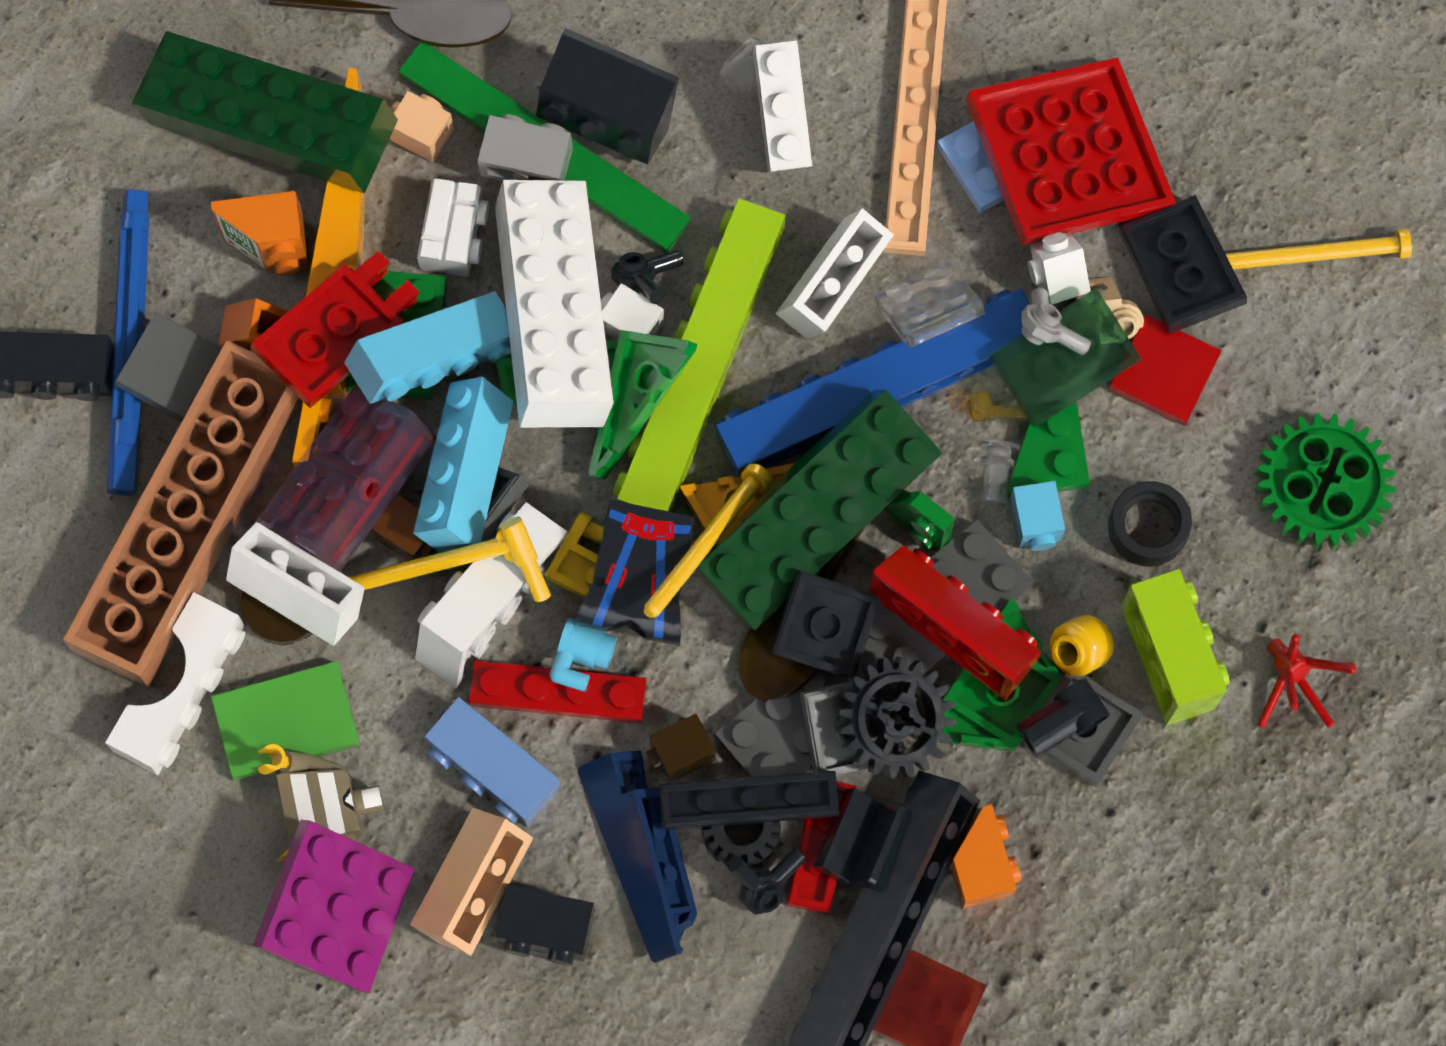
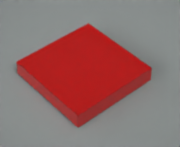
M1145 315L1143 328H1139V331L1136 333L1110 385L1109 391L1186 426L1222 350L1182 331L1169 334L1163 322Z

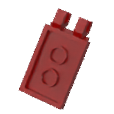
M379 251L367 259L355 271L346 264L342 265L251 343V350L309 408H312L351 374L344 361L358 339L404 324L402 316L418 301L416 297L420 292L408 280L385 300L372 289L373 286L388 274L386 268L390 265V262Z

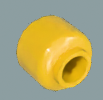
M1091 615L1077 616L1058 626L1051 635L1049 643L1051 658L1055 665L1065 674L1074 677L1085 676L1107 664L1114 649L1113 636L1108 626L1099 618Z

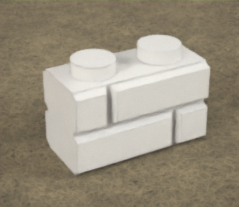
M435 178L431 180L417 255L420 269L428 272L441 274L444 272L448 275L467 277L470 275L471 264H479L482 240L476 239L478 226H486L489 213V201L483 200L482 189L479 185L463 182L455 183Z

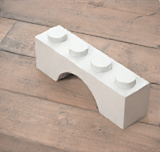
M193 592L172 628V631L183 645L186 656L185 671L179 685L169 696L154 704L142 706L127 705L105 742L112 752L156 775H159L163 766L168 768L173 763L180 749V745L177 742L185 728L190 730L195 725L202 710V707L199 706L207 691L213 692L223 675L224 670L221 668L229 653L234 655L238 651L244 640L245 632L242 631L244 624L239 615Z

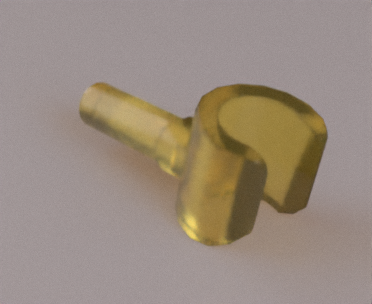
M990 392L974 393L971 399L968 400L970 416L974 421L983 422L994 417L1021 421L1028 420L1029 411L993 406Z

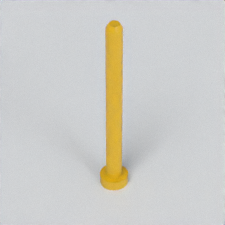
M1398 229L1395 231V236L1227 253L1226 256L1233 270L1396 253L1397 257L1402 259L1411 257L1412 243L1409 230Z
M752 463L741 473L743 481L644 605V613L647 617L654 618L660 615L755 493H764L772 483V477L765 468Z

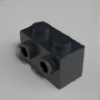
M506 885L495 934L497 944L504 945V952L522 957H529L530 951L548 954L547 961L560 965L572 966L574 960L584 961L595 913L594 902Z

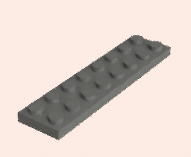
M978 519L931 557L935 564L933 566L935 570L946 578L948 575L956 577L968 588L969 592L967 594L979 604L983 601L991 604L1000 613L1010 599L1018 600L1034 584ZM879 603L856 677L865 678L862 672L863 664H870L878 671L877 662L878 658L881 657L888 658L892 667L896 656L906 657L908 667L914 660L923 662L922 674L932 670L948 657ZM819 669L804 687L788 697L767 700V702L754 700L716 731L714 737L748 777L807 773L812 768L799 693L849 682L846 677ZM900 681L887 684L889 696L892 691H897Z

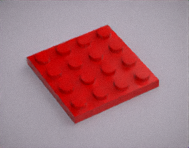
M1118 57L970 90L966 95V103L1022 246L1040 242L1045 236L1053 233H1078L1136 219L1176 204Z

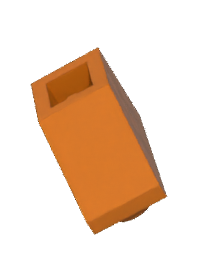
M992 804L983 806L950 867L962 909L1013 896L1017 889L1016 883L1021 882L1015 856L1008 857L1003 841L1009 839L1005 819L1002 814L995 815Z

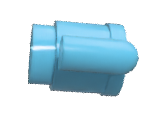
M568 618L550 671V678L555 683L585 692L590 675L571 670V664L576 663L592 669L596 666L607 670L614 653L617 637L606 634V631L573 625L575 620Z

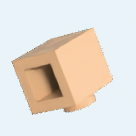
M408 91L401 103L396 101L390 108L398 119L390 140L434 163L454 131L451 113L442 109V105L434 98L425 94L419 97Z

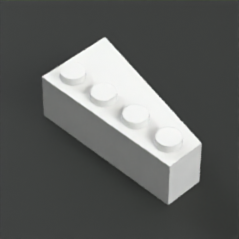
M526 502L516 514L512 511L509 512L501 523L513 517L522 518L538 555L536 561L544 576L559 548L565 541L567 531ZM504 555L472 562L471 566L464 573L457 571L447 583L444 589L446 594L438 603L431 601L418 618L417 622L420 623L415 660L457 689L465 678L463 674L464 665L471 655L477 660L481 658L488 649V643L495 633V624L499 622L502 625H506L521 603L522 596L519 595L521 591L526 594L531 593L521 568L506 560Z

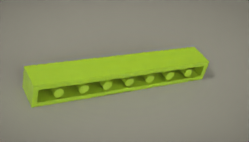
M738 198L733 211L726 210L719 228V233L724 234L719 248L711 247L704 265V270L709 271L704 285L696 284L689 302V307L694 308L689 322L682 320L675 336L676 339L696 343V351L648 418L649 421L643 435L638 433L632 441L628 457L633 458L628 473L620 472L613 489V495L618 496L617 501L669 512L673 511L680 494V486L684 484L784 233L785 214Z

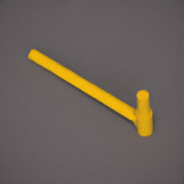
M513 517L502 522L496 539L348 576L365 587L364 590L504 555L506 560L521 568L535 602L545 601L551 596L536 561L538 555L521 517Z

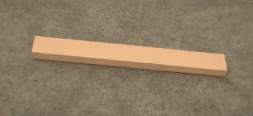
M947 0L905 1L885 227L894 236L884 248L883 253L925 256Z

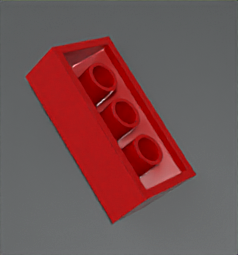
M902 545L875 569L869 593L881 597L880 604L1006 701L1037 663L1041 651L1036 648L1038 645L1037 641L1026 631L1020 628L1014 631L1001 621L1003 619L1002 614L991 604L985 601L979 604L967 594L969 592L968 588L959 579L952 575H948L946 578L933 568L934 562L919 549L911 551Z

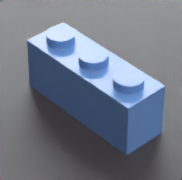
M459 697L424 736L427 745L431 748L427 752L430 758L445 770L452 765L464 775L460 781L465 787L478 797H481L485 792L497 802L494 807L495 811L513 824L519 820L528 827L561 788L559 778Z

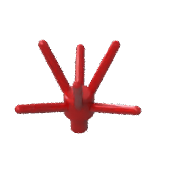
M1298 634L1292 635L1289 647L1278 638L1272 640L1267 645V651L1275 659L1274 668L1279 672V676L1263 709L1258 726L1261 728L1266 726L1284 685L1290 709H1298L1295 683H1297L1328 728H1332L1334 721L1305 677L1310 669L1354 674L1356 672V665L1354 663L1328 661L1304 656L1298 649L1300 641Z

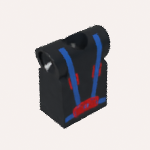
M610 499L605 515L592 585L573 625L602 631L628 627L644 639L680 646L681 618L679 597L681 588L657 617H647L644 613V605L689 550L695 517Z

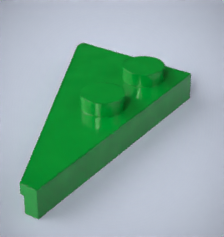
M620 330L610 375L614 403L604 427L598 428L588 472L589 476L607 479L695 353L696 343L688 340Z

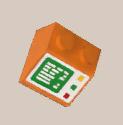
M296 191L211 202V210L223 240L268 273L276 272L278 275L289 276L299 273L301 269L311 268L306 223Z

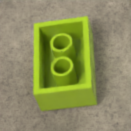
M1180 569L1130 585L1120 606L1166 726L1215 710L1227 692L1226 685L1230 684L1229 675L1223 661H1216L1210 645L1214 644L1211 628L1205 619L1200 621L1194 606L1198 604L1194 585L1190 579L1184 580Z

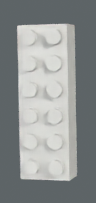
M503 180L495 204V214L519 427H604L614 402L586 181Z

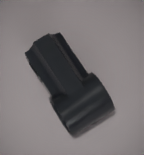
M1086 677L1066 687L1053 698L1055 701L1017 723L1016 728L1020 733L1021 739L1036 758L1072 735L1077 734L1079 736L1088 732L1110 716V713Z

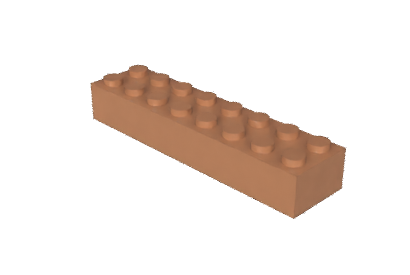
M226 340L63 638L73 653L147 688L150 687L176 639V635L172 631L174 624L193 592L198 595L200 594L303 402L254 352Z

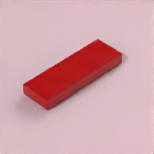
M836 781L838 805L845 790L849 788L857 789L856 785ZM834 817L805 819L798 850L807 861L793 873L786 906L825 915L830 914L836 880L813 866Z

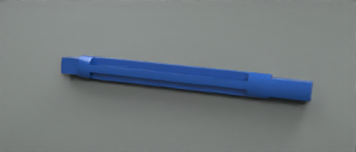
M127 189L124 194L123 213L120 215L107 493L123 496H133L137 491L141 400L115 386L114 383L144 332L149 216L147 215L148 191Z

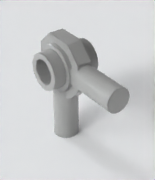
M1043 288L1034 289L1031 293L1032 305H1027L1021 313L1023 324L1021 332L1024 337L1036 345H1041L1044 341L1046 343L1058 342L1078 354L1084 355L1088 351L1091 341L1061 325V313L1049 304L1048 292Z

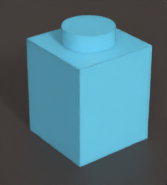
M1056 481L1013 487L1009 500L1019 548L1030 546L1032 551H1042L1055 547L1056 542L1062 540L1065 532Z

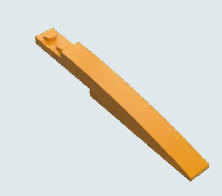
M349 67L345 87L362 92L357 68ZM327 182L306 296L342 265L346 264L355 271L362 264L365 217L364 193ZM349 376L312 408H309L303 402L292 459L293 466L298 475L314 477L312 472L313 464L320 455L326 452V439L321 438L323 424H330L333 414V399L328 397L345 399Z

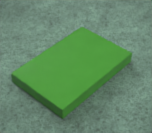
M338 661L211 696L231 776L234 781L261 774L258 771V767L263 764L272 765V759L268 754L257 753L258 750L269 744L279 745L283 748L284 752L308 753L317 757L361 745Z

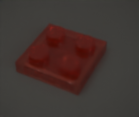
M911 949L872 1032L901 1046H960L987 985Z

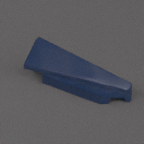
M641 750L606 754L580 766L578 774L650 959L654 963L661 962L682 953L681 937L684 930L693 925L697 916V909L675 829L663 830L660 788H647Z

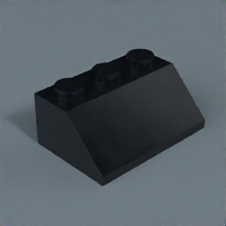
M565 28L540 87L536 116L583 136L589 141L599 143L628 158H633L648 165L668 133L679 77Z

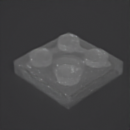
M949 262L931 267L923 274L905 282L895 283L887 290L874 295L878 310L909 348L986 314L980 297Z

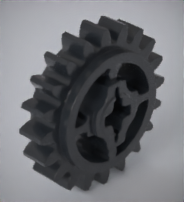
M896 656L892 667L888 658L881 657L878 658L877 662L878 671L870 664L862 665L864 680L856 676L848 677L850 684L854 687L853 693L840 691L838 694L843 700L848 702L847 708L834 710V714L846 718V723L838 726L835 731L850 735V738L841 747L847 751L858 749L853 762L862 765L869 760V773L877 775L883 768L885 777L895 779L899 768L903 776L910 778L913 777L914 773L913 764L920 770H929L927 755L939 759L943 757L942 752L937 747V743L952 742L951 737L943 732V728L954 726L957 722L954 719L945 717L944 713L956 705L955 702L941 700V696L948 691L949 686L944 684L933 686L938 672L929 670L922 674L923 662L914 660L908 667L906 657ZM900 681L897 691H892L890 696L883 700L872 698L874 693L884 685ZM916 692L923 702L925 719L918 712L917 699L914 697ZM882 710L896 711V714L902 720L908 722L909 725L895 724V721L889 718L890 715L883 713ZM865 715L874 724V736L877 737L875 743L867 732ZM913 734L919 737L907 749L891 753L894 743L898 744L907 735Z

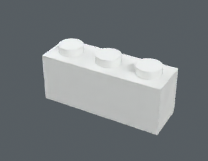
M797 41L756 45L753 48L767 172L812 167Z
M863 208L846 216L778 309L776 315L807 340L826 332L894 234Z
M258 522L231 549L226 581L334 646L358 620L365 587Z

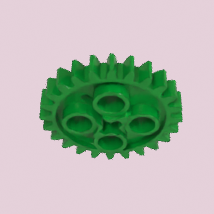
M1315 413L1311 425H1308L1306 420L1300 416L1295 422V430L1289 425L1284 424L1280 430L1282 439L1272 435L1267 443L1272 450L1263 449L1259 457L1267 465H1259L1255 475L1266 480L1257 484L1255 492L1268 495L1260 503V509L1273 508L1274 512L1268 522L1271 524L1282 520L1285 523L1281 531L1282 536H1285L1292 530L1296 531L1297 545H1300L1307 536L1312 538L1314 550L1318 549L1323 540H1327L1331 551L1335 550L1339 545L1340 538L1343 539L1348 547H1351L1356 541L1355 532L1363 539H1366L1371 533L1369 525L1378 528L1383 521L1379 513L1387 514L1392 506L1384 498L1392 497L1396 492V488L1385 483L1391 481L1396 472L1390 469H1383V466L1388 463L1391 456L1390 454L1377 455L1376 451L1382 443L1381 439L1369 443L1365 440L1369 433V428L1366 427L1359 433L1354 432V419L1352 418L1343 427L1338 424V416L1333 413L1328 424L1323 423L1319 413ZM1304 448H1316L1322 454L1323 460L1318 462L1311 461L1304 454ZM1339 449L1341 456L1329 479V486L1321 498L1316 514H1311L1309 507L1322 482L1321 477L1331 461L1333 451ZM1347 464L1355 465L1362 472V478L1354 479L1349 477L1345 473L1343 466ZM1291 484L1300 485L1305 489L1307 498L1298 499L1293 497L1289 493L1287 486ZM1331 501L1341 503L1345 507L1347 515H1334L1328 509L1327 503Z

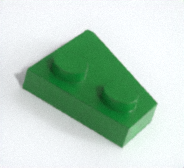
M1077 403L1035 408L1007 489V498H1010L1013 487L1056 481L1058 492L1087 489L1089 487L1090 480Z
M903 490L884 508L888 514L910 530V538L925 550L932 548L938 552L951 541L955 518L921 491L910 493Z

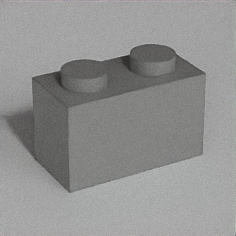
M505 114L501 117L490 115L477 160L480 176L500 181H565L573 150L571 133L566 132L563 127L556 124L544 123L542 126L525 123L522 118L514 115Z

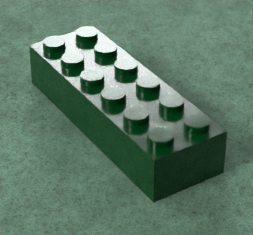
M169 31L165 32L132 101V105L151 125L364 194L398 121L382 98Z
M886 389L873 390L732 522L694 571L744 627L756 630L787 601L797 570L814 575L943 453Z

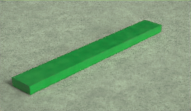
M420 43L398 71L401 79L424 94L434 98L442 106L483 133H485L490 115L501 117L505 114L514 115L522 118L525 123L538 126L547 123L428 44ZM572 139L573 150L565 181H586L588 202L664 253H668L691 223V217Z

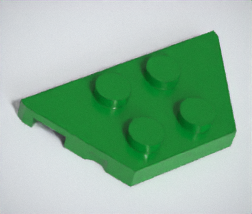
M1012 599L1009 600L1001 612L1003 616L1001 621L1014 631L1020 628L1029 633L1038 643L1036 648L1041 651L1039 659L1006 701L963 669L943 701L955 702L956 706L945 711L944 714L945 717L957 721L956 725L943 728V732L952 739L951 743L944 744L1015 752L1022 741L1020 733L1016 728L1017 723L1042 709L1062 680V676L1054 663L1044 653L1043 645L1035 632H1031L1020 614L1018 604Z

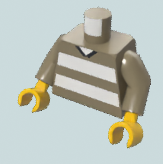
M269 744L257 751L259 754H268L272 759V765L263 764L258 767V771L261 774L267 775L278 769L282 772L276 774L290 846L301 819L313 821L357 841L363 837L360 815L384 810L379 785L354 790L352 778L348 770H342L339 764L308 753L284 752L283 748L276 744ZM289 849L276 860V863L285 861Z

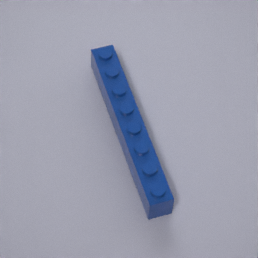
M1021 288L1012 293L1009 290L1000 291L991 296L986 301L987 304L974 310L971 307L962 308L949 317L950 321L936 327L934 324L924 325L911 334L912 338L898 344L896 341L886 342L873 351L874 355L860 361L858 358L848 359L835 368L836 372L822 378L820 375L810 376L802 380L797 385V389L782 395L781 392H775L760 400L759 406L746 412L743 409H737L721 418V423L716 425V438L735 477H740L749 464H758L767 469L811 449L873 390L886 389L903 408L1041 346L1027 340L1021 332L1023 327L1021 313L1027 305H1031L1023 289Z

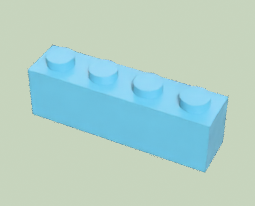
M495 291L358 339L344 363L370 404L385 398L388 401H394L405 395L412 388L420 385L422 388H429L450 374L456 373L457 376H461L473 370L480 363L488 360L490 363H497V359L506 358L511 353L506 307Z
M484 377L450 383L413 532L414 535L439 553L480 543L514 402Z

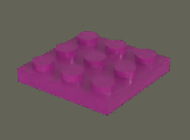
M301 819L253 946L356 991L369 994L415 868L313 821Z

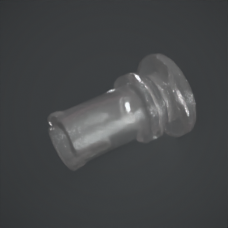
M1003 439L978 441V447L985 449L986 452L985 456H981L980 464L984 465L979 502L990 505H1006L1009 468L1014 467V459H1011V453L1019 452L1020 445Z

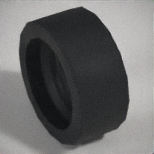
M1157 481L1138 482L1125 489L1115 501L1108 521L1109 539L1117 553L1130 563L1144 567L1161 566L1174 559L1184 548L1193 524L1191 509L1183 495L1172 486ZM1151 500L1161 503L1172 513L1175 530L1167 543L1159 547L1148 548L1138 545L1129 537L1125 528V517L1128 510L1140 501Z

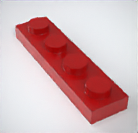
M474 661L469 705L471 707L642 724L647 678L577 671L590 675L587 689L584 692L553 682L550 678L551 668Z

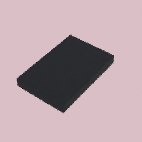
M1196 195L1167 208L1119 225V234L1169 334L1247 304V296Z

